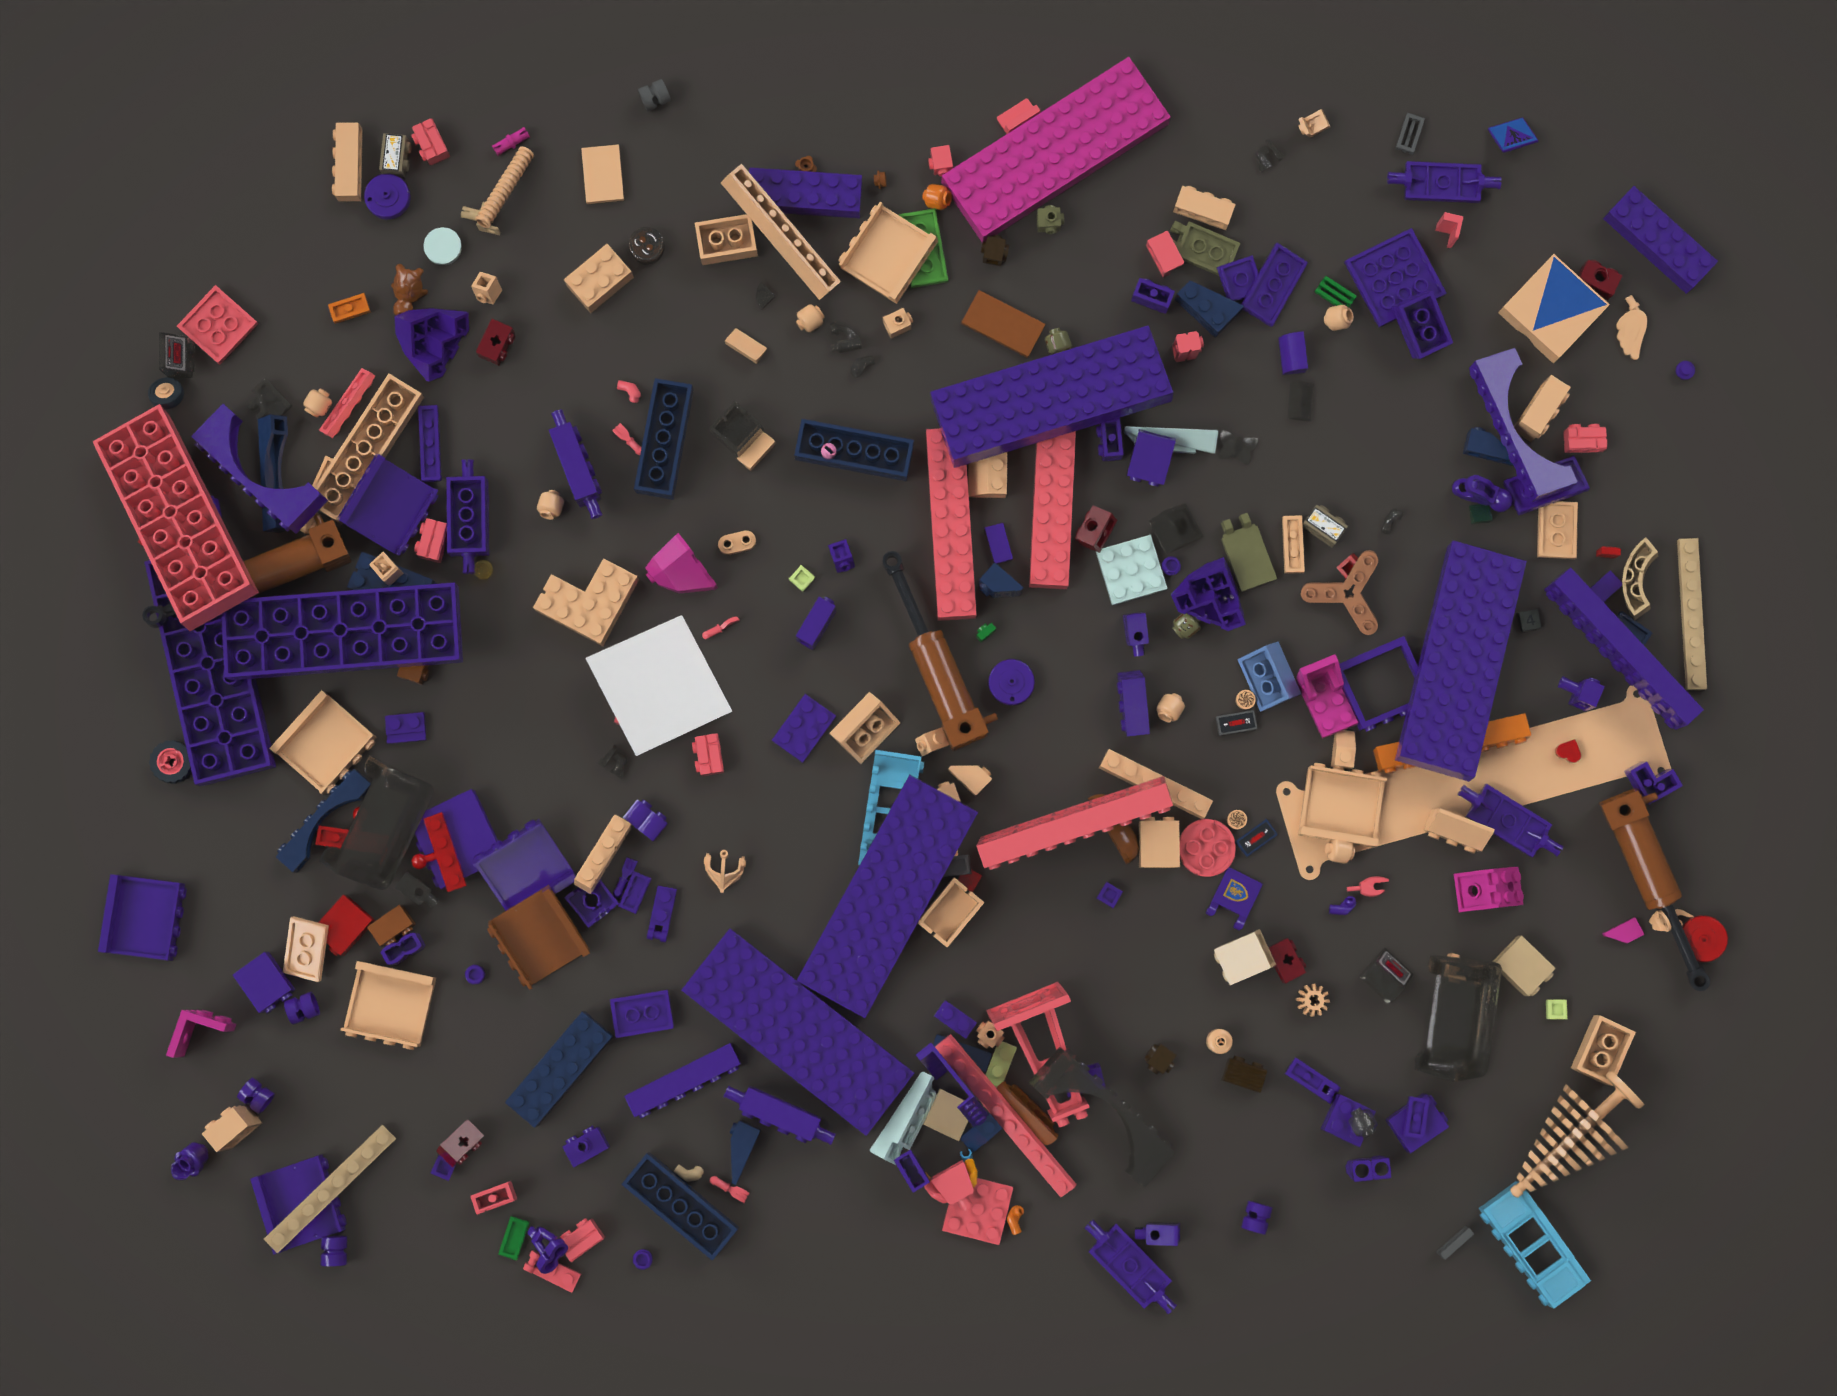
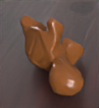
M402 264L396 265L394 283L391 284L395 297L398 299L393 306L395 315L413 310L412 302L427 295L428 290L422 289L421 276L424 272L423 269L416 268L415 270L405 269Z

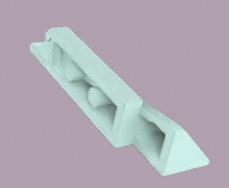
M1128 426L1124 428L1123 433L1127 434L1134 442V445L1138 430L1140 429L1175 438L1176 442L1173 452L1195 454L1196 450L1215 454L1218 430Z
M925 1072L920 1073L871 1147L870 1152L896 1165L894 1159L900 1156L902 1148L910 1150L936 1097V1091L932 1089L933 1076Z

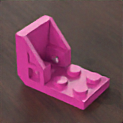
M1335 654L1299 669L1296 681L1322 739L1358 725L1356 716L1342 689L1344 682L1339 661Z

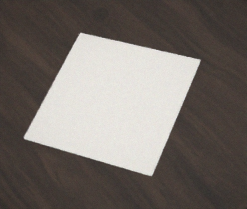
M682 615L586 657V661L636 756L732 712Z

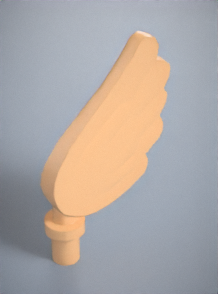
M1630 295L1625 298L1630 306V311L1625 313L1616 324V328L1619 330L1617 339L1620 341V347L1623 348L1624 354L1630 355L1633 360H1637L1647 328V316L1639 309L1638 306L1640 304L1636 303L1633 296Z

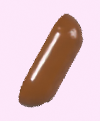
M1095 794L1087 799L1090 801L1105 796V794ZM1117 824L1114 825V829L1107 831L1127 865L1137 856L1139 841L1129 824L1125 826Z
M1004 1081L997 1087V1090L1043 1145H1049L1058 1138V1133H1055L1052 1127L1054 1122L1017 1085L1013 1084L1010 1086Z

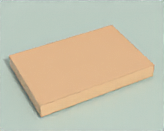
M619 144L581 148L586 203L624 201Z
M1558 501L1538 508V558H1577L1578 502Z
M294 916L290 918L283 973L315 982L321 981L329 925Z

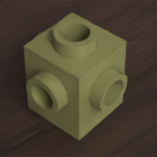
M1048 205L1037 209L1038 232L1055 234L1057 231H1060L1061 225H1064V213L1060 214V207L1055 208L1054 205Z

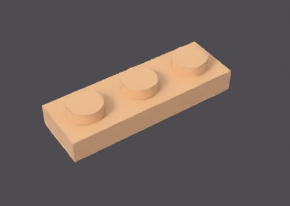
M1302 515L1283 516L1284 574L1304 573Z

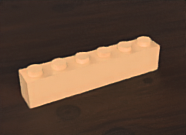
M1110 749L1106 752L1099 766V769L1133 786L1162 777V775ZM1165 777L1173 805L1200 819H1204L1213 800Z

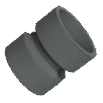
M662 79L652 82L650 87L645 85L638 89L647 112L657 108V104L665 105L671 102L670 95Z

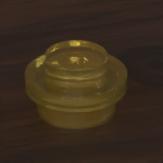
M481 560L475 564V575L479 579H487L492 575L493 566L490 562Z

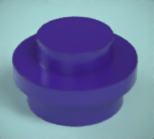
M1682 361L1676 366V374L1680 379L1688 380L1695 374V367L1689 361Z
M1170 556L1163 560L1161 567L1166 575L1173 576L1180 571L1181 564L1176 557Z
M638 1250L633 1256V1264L638 1269H647L652 1264L653 1257L648 1250Z

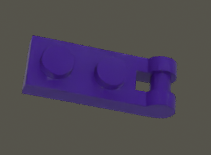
M657 886L647 939H660V942L666 943L677 889ZM656 925L663 926L662 932L655 931Z
M1297 1058L1293 1059L1284 1073L1329 1104L1332 1103L1334 1094L1338 1093L1341 1088ZM1325 1085L1329 1087L1326 1094L1322 1092Z

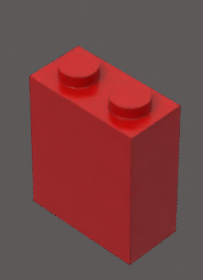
M343 894L318 923L329 925L327 944L330 947L328 949L336 956L338 954L345 956L368 930L367 927L376 920L348 895Z

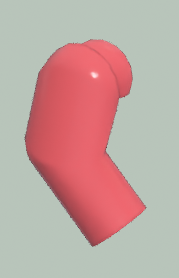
M619 380L617 389L628 392L630 402H639L641 393L634 383Z

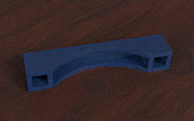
M268 415L258 419L261 486L283 489L281 463L285 442L288 437L287 417ZM266 506L262 508L264 532L281 533L286 531L279 524L281 522L279 518L274 520L267 513L269 509Z
M349 770L343 776V782L339 786H334L330 791L331 795L317 805L316 808L318 810L313 815L310 814L306 817L301 829H296L290 836L292 839L287 844L284 843L277 850L276 858L292 872L298 873L310 859L313 838L318 826L322 824L324 819L343 805L363 800L375 786L358 770Z

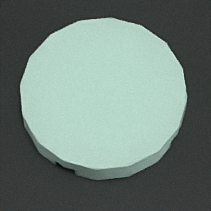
M444 227L436 228L429 232L423 245L429 260L437 265L452 264L458 259L462 251L461 240L456 232Z

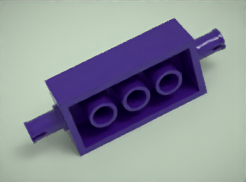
M556 410L551 413L556 427L549 429V433L573 496L579 507L587 506L591 519L599 518L603 514L597 501L601 500L599 494L602 493L597 479H593V476H596L590 461H586L589 456L583 443L580 444L583 441L576 426L573 427L570 422L567 423L563 410Z
M464 459L461 460L462 476L446 477L447 553L451 557H463V574H475L474 557L489 555L488 479L485 476H474V460L468 459L467 462Z
M728 1086L724 1094V1098L739 1103V1110L742 1111V1115L750 1119L755 1116L760 1119L761 1124L768 1127L773 1124L778 1127L777 1131L786 1135L793 1133L797 1135L795 1139L806 1143L807 1140L812 1141V1139L817 1138L831 1145L836 1133L820 1127L821 1117L752 1086L748 1087L745 1093Z

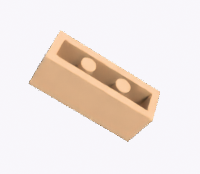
M1182 186L1173 212L1226 230L1236 204L1226 198H1216L1209 192H1199L1192 186Z

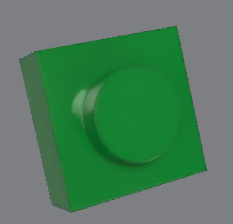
M985 623L977 630L979 633L976 635V638L982 643L996 631V627L992 623L989 625Z

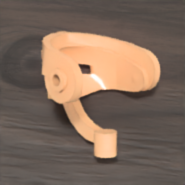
M726 850L720 852V857L722 858L721 873L711 869V855L706 853V857H704L705 870L709 878L720 889V893H724L726 888L737 882L742 876L744 867H746L745 856L739 858V865L736 871L725 874V862L728 858V852Z

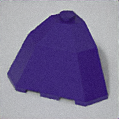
M428 308L408 310L396 315L395 333L405 356L426 381L430 382L442 377L447 370L445 366L448 360L453 359L460 347L458 346L462 336H466L469 331V313L465 311Z
M1224 557L1206 563L1190 573L1171 593L1175 606L1180 613L1195 616L1198 620L1218 625L1226 631L1246 625L1238 592Z

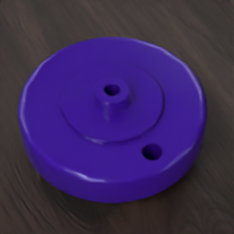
M378 175L370 180L365 188V204L370 212L378 218L385 220L395 219L401 216L410 204L411 195L409 188L396 175Z
M1007 659L1001 661L990 673L989 690L998 702L1009 706L1019 705L1025 702L1033 692L1035 685L1033 672L1028 665L1020 660Z

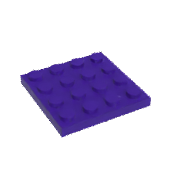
M1412 228L1344 262L1379 328L1396 320L1391 306L1423 291L1433 290L1436 300L1447 294Z

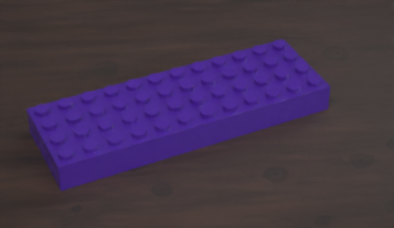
M1148 325L930 392L953 467L956 468L1172 402L1173 390Z
M1454 540L1447 546L1395 761L1468 782L1475 778L1527 561Z
M144 561L154 606L162 604L164 607L171 604L151 561ZM176 614L168 617L169 620L159 629L194 784L205 786L276 768L273 751L269 749L271 742L256 678L242 680L224 678L221 614L192 631H189L180 623Z
M455 582L249 598L221 614L224 678L229 680L463 662L459 586Z
M909 774L797 981L866 1018L978 811Z
M730 928L681 990L866 1136L914 1074L911 1069Z

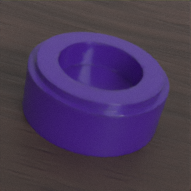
M471 965L465 971V978L470 984H480L485 979V970L479 965Z

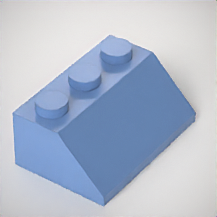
M1279 642L1266 645L1237 659L1250 690L1255 695L1260 712L1301 695Z

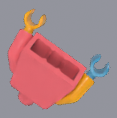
M968 1149L969 1155L966 1157L963 1156L962 1151L960 1152L961 1161L932 1177L927 1174L930 1183L924 1186L929 1195L943 1204L948 1203L949 1205L958 1202L962 1211L973 1206L968 1195L974 1193L973 1188L977 1185L978 1171L970 1149Z

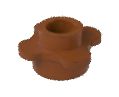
M811 156L803 157L795 162V166L800 171H817V166L813 164Z

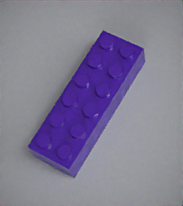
M749 168V173L783 213L860 218L862 175Z
M1635 186L1603 218L1686 294L1718 262Z

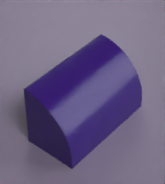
M1304 331L1289 333L1279 337L1283 375L1305 373L1308 369Z

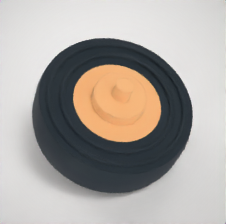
M165 377L151 384L148 390V397L154 406L160 404L166 410L176 407L183 400L184 390L178 380Z

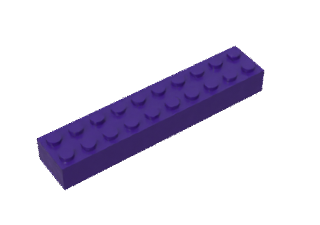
M1571 567L1560 574L1544 589L1547 592L1546 596L1560 606V611L1573 620V625L1586 634V639L1599 648V653L1612 662V667L1625 676L1626 682L1638 690L1639 696L1652 705V710L1665 719L1664 722L1668 727L1677 730L1687 726L1704 710Z

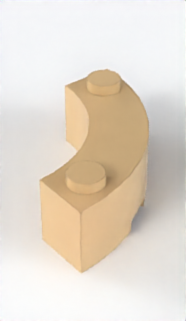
M1646 537L1631 552L1623 572L1624 600L1634 620L1651 609L1650 603L1643 591V579L1650 564L1658 557V551Z

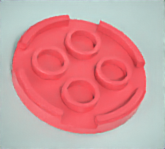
M1197 820L1189 824L1179 837L1180 860L1185 868L1195 875L1202 877L1218 875L1224 872L1234 860L1236 851L1234 836L1228 827L1217 820Z

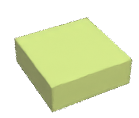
M800 565L789 578V581L804 592L816 577Z
M1546 1000V1019H1567V1000Z

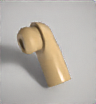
M680 1164L673 1171L687 1182L699 1180L704 1173L700 1166L686 1170Z

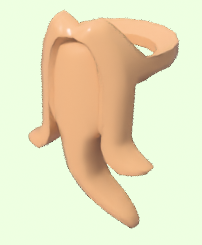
M1681 909L1675 910L1677 916L1693 917V915ZM1657 910L1649 920V923L1652 924V929L1669 932L1671 930L1669 919L1662 910Z

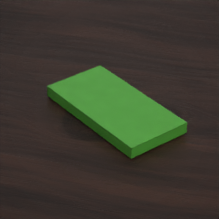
M936 209L899 214L900 217L924 232L932 233L938 239V243L911 282V288L948 282Z

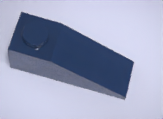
M1474 427V429L1472 428L1468 431L1463 454L1514 466L1509 460L1506 446H1503L1501 441L1494 435L1485 432V429L1480 427Z
M739 1120L738 1124L734 1122L729 1132L732 1134L731 1165L732 1184L734 1185L737 1184L761 1129L742 1120Z

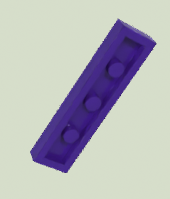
M438 405L418 406L421 481H442Z

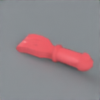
M619 423L612 432L621 440L626 441V444L637 455H640L642 446L633 437L630 438L627 429Z
M732 617L721 626L717 624V626L705 631L702 637L708 639L720 632L722 633V630L733 623L739 622L740 619Z
M717 1176L710 1178L712 1185L723 1189L724 1192H730L733 1198L745 1203L749 1192L738 1186L732 1187L730 1183H726Z

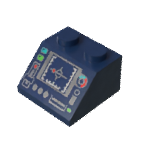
M995 562L979 579L978 583L979 591L986 597L990 595L992 598L1017 597L1022 594L1024 588Z

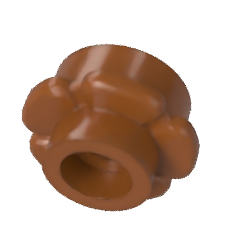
M878 170L877 174L874 175V184L879 189L887 187L886 173Z

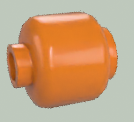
M931 184L924 190L923 200L928 208L943 210L950 205L952 194L948 187L944 185Z

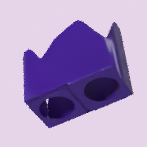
M1384 1156L1350 1159L1346 1164V1172L1354 1182L1391 1178L1390 1160ZM1379 1162L1386 1163L1388 1173L1384 1176H1379L1375 1172V1165ZM1365 1164L1369 1168V1174L1365 1178H1360L1356 1175L1355 1168L1357 1165Z

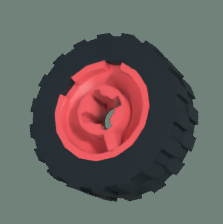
M175 740L164 741V743H159L153 749L152 754H150V770L154 773L155 777L163 782L181 783L192 774L186 745ZM176 759V761H174L173 766H171L169 763L170 760Z

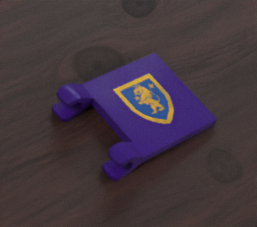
M1228 867L1206 910V914L1213 916L1218 905L1239 915L1233 927L1237 930L1242 929L1263 884Z

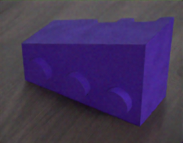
M1140 670L1117 673V691L1120 694L1121 700L1119 701L1120 713L1122 712L1123 720H1120L1121 731H1125L1126 736L1150 734L1145 677Z

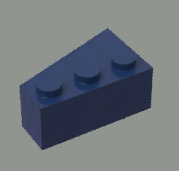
M1189 281L1175 297V301L1215 338L1241 313L1244 307L1193 281Z

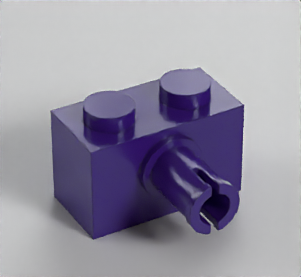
M1562 676L1558 683V688L1572 693L1568 704L1585 712L1596 708L1605 687L1600 684L1599 680L1594 678L1576 683Z
M592 1125L582 1131L584 1135L577 1138L575 1135L565 1141L566 1145L563 1146V1149L573 1168L610 1148L600 1127L594 1129Z

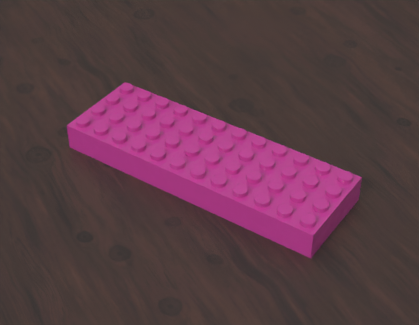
M1127 57L942 175L941 183L948 187L953 201L981 242H986L987 236L997 235L1166 127L1171 117L1130 57Z

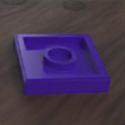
M1253 255L1217 267L1226 297L1233 301L1246 297L1259 274Z

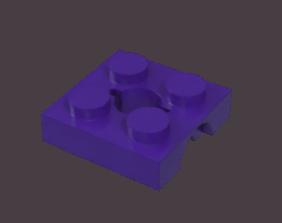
M601 879L591 893L595 894L598 898V903L596 904L599 907L598 909L595 906L589 907L587 905L586 899L588 896L586 893L588 892L579 887L564 897L588 928L619 905L617 899Z

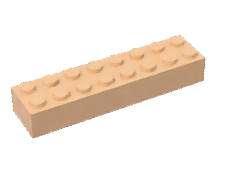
M391 374L387 375L315 486V489L328 500L319 510L320 512L341 525L343 524L336 519L375 454H380L383 457L387 456L424 399L422 393Z

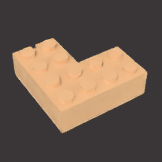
M603 558L585 592L551 574L543 588L546 593L540 594L533 609L604 646L639 582V578Z

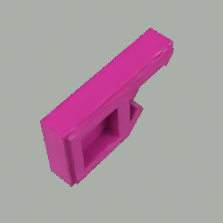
M1635 917L1602 933L1605 937L1623 943H1629L1644 935Z

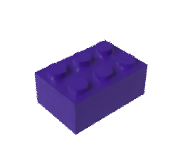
M1433 290L1423 291L1391 306L1412 358L1421 359L1453 343Z

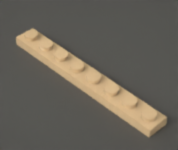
M1698 538L1678 539L1686 690H1706L1707 678Z
M381 1125L280 1222L264 1240L276 1253L281 1251L396 1138Z

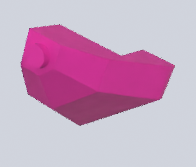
M679 533L645 567L648 572L646 576L652 584L656 582L658 586L679 594L716 590L718 588L715 581L708 574L702 563L697 560L694 552Z

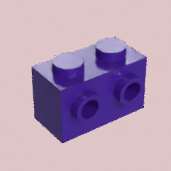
M1139 278L1131 301L1166 314L1175 291L1167 286L1155 284L1149 279Z
M1120 418L1100 423L1099 426H1096L1097 438L1100 437L1101 445H1098L1099 456H1102L1103 461L1122 460L1123 445Z

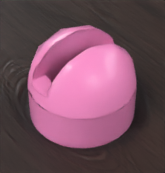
M831 443L824 444L821 448L822 456L825 459L834 458L836 447ZM825 447H828L830 450L833 451V453L830 454V452H828L825 449Z

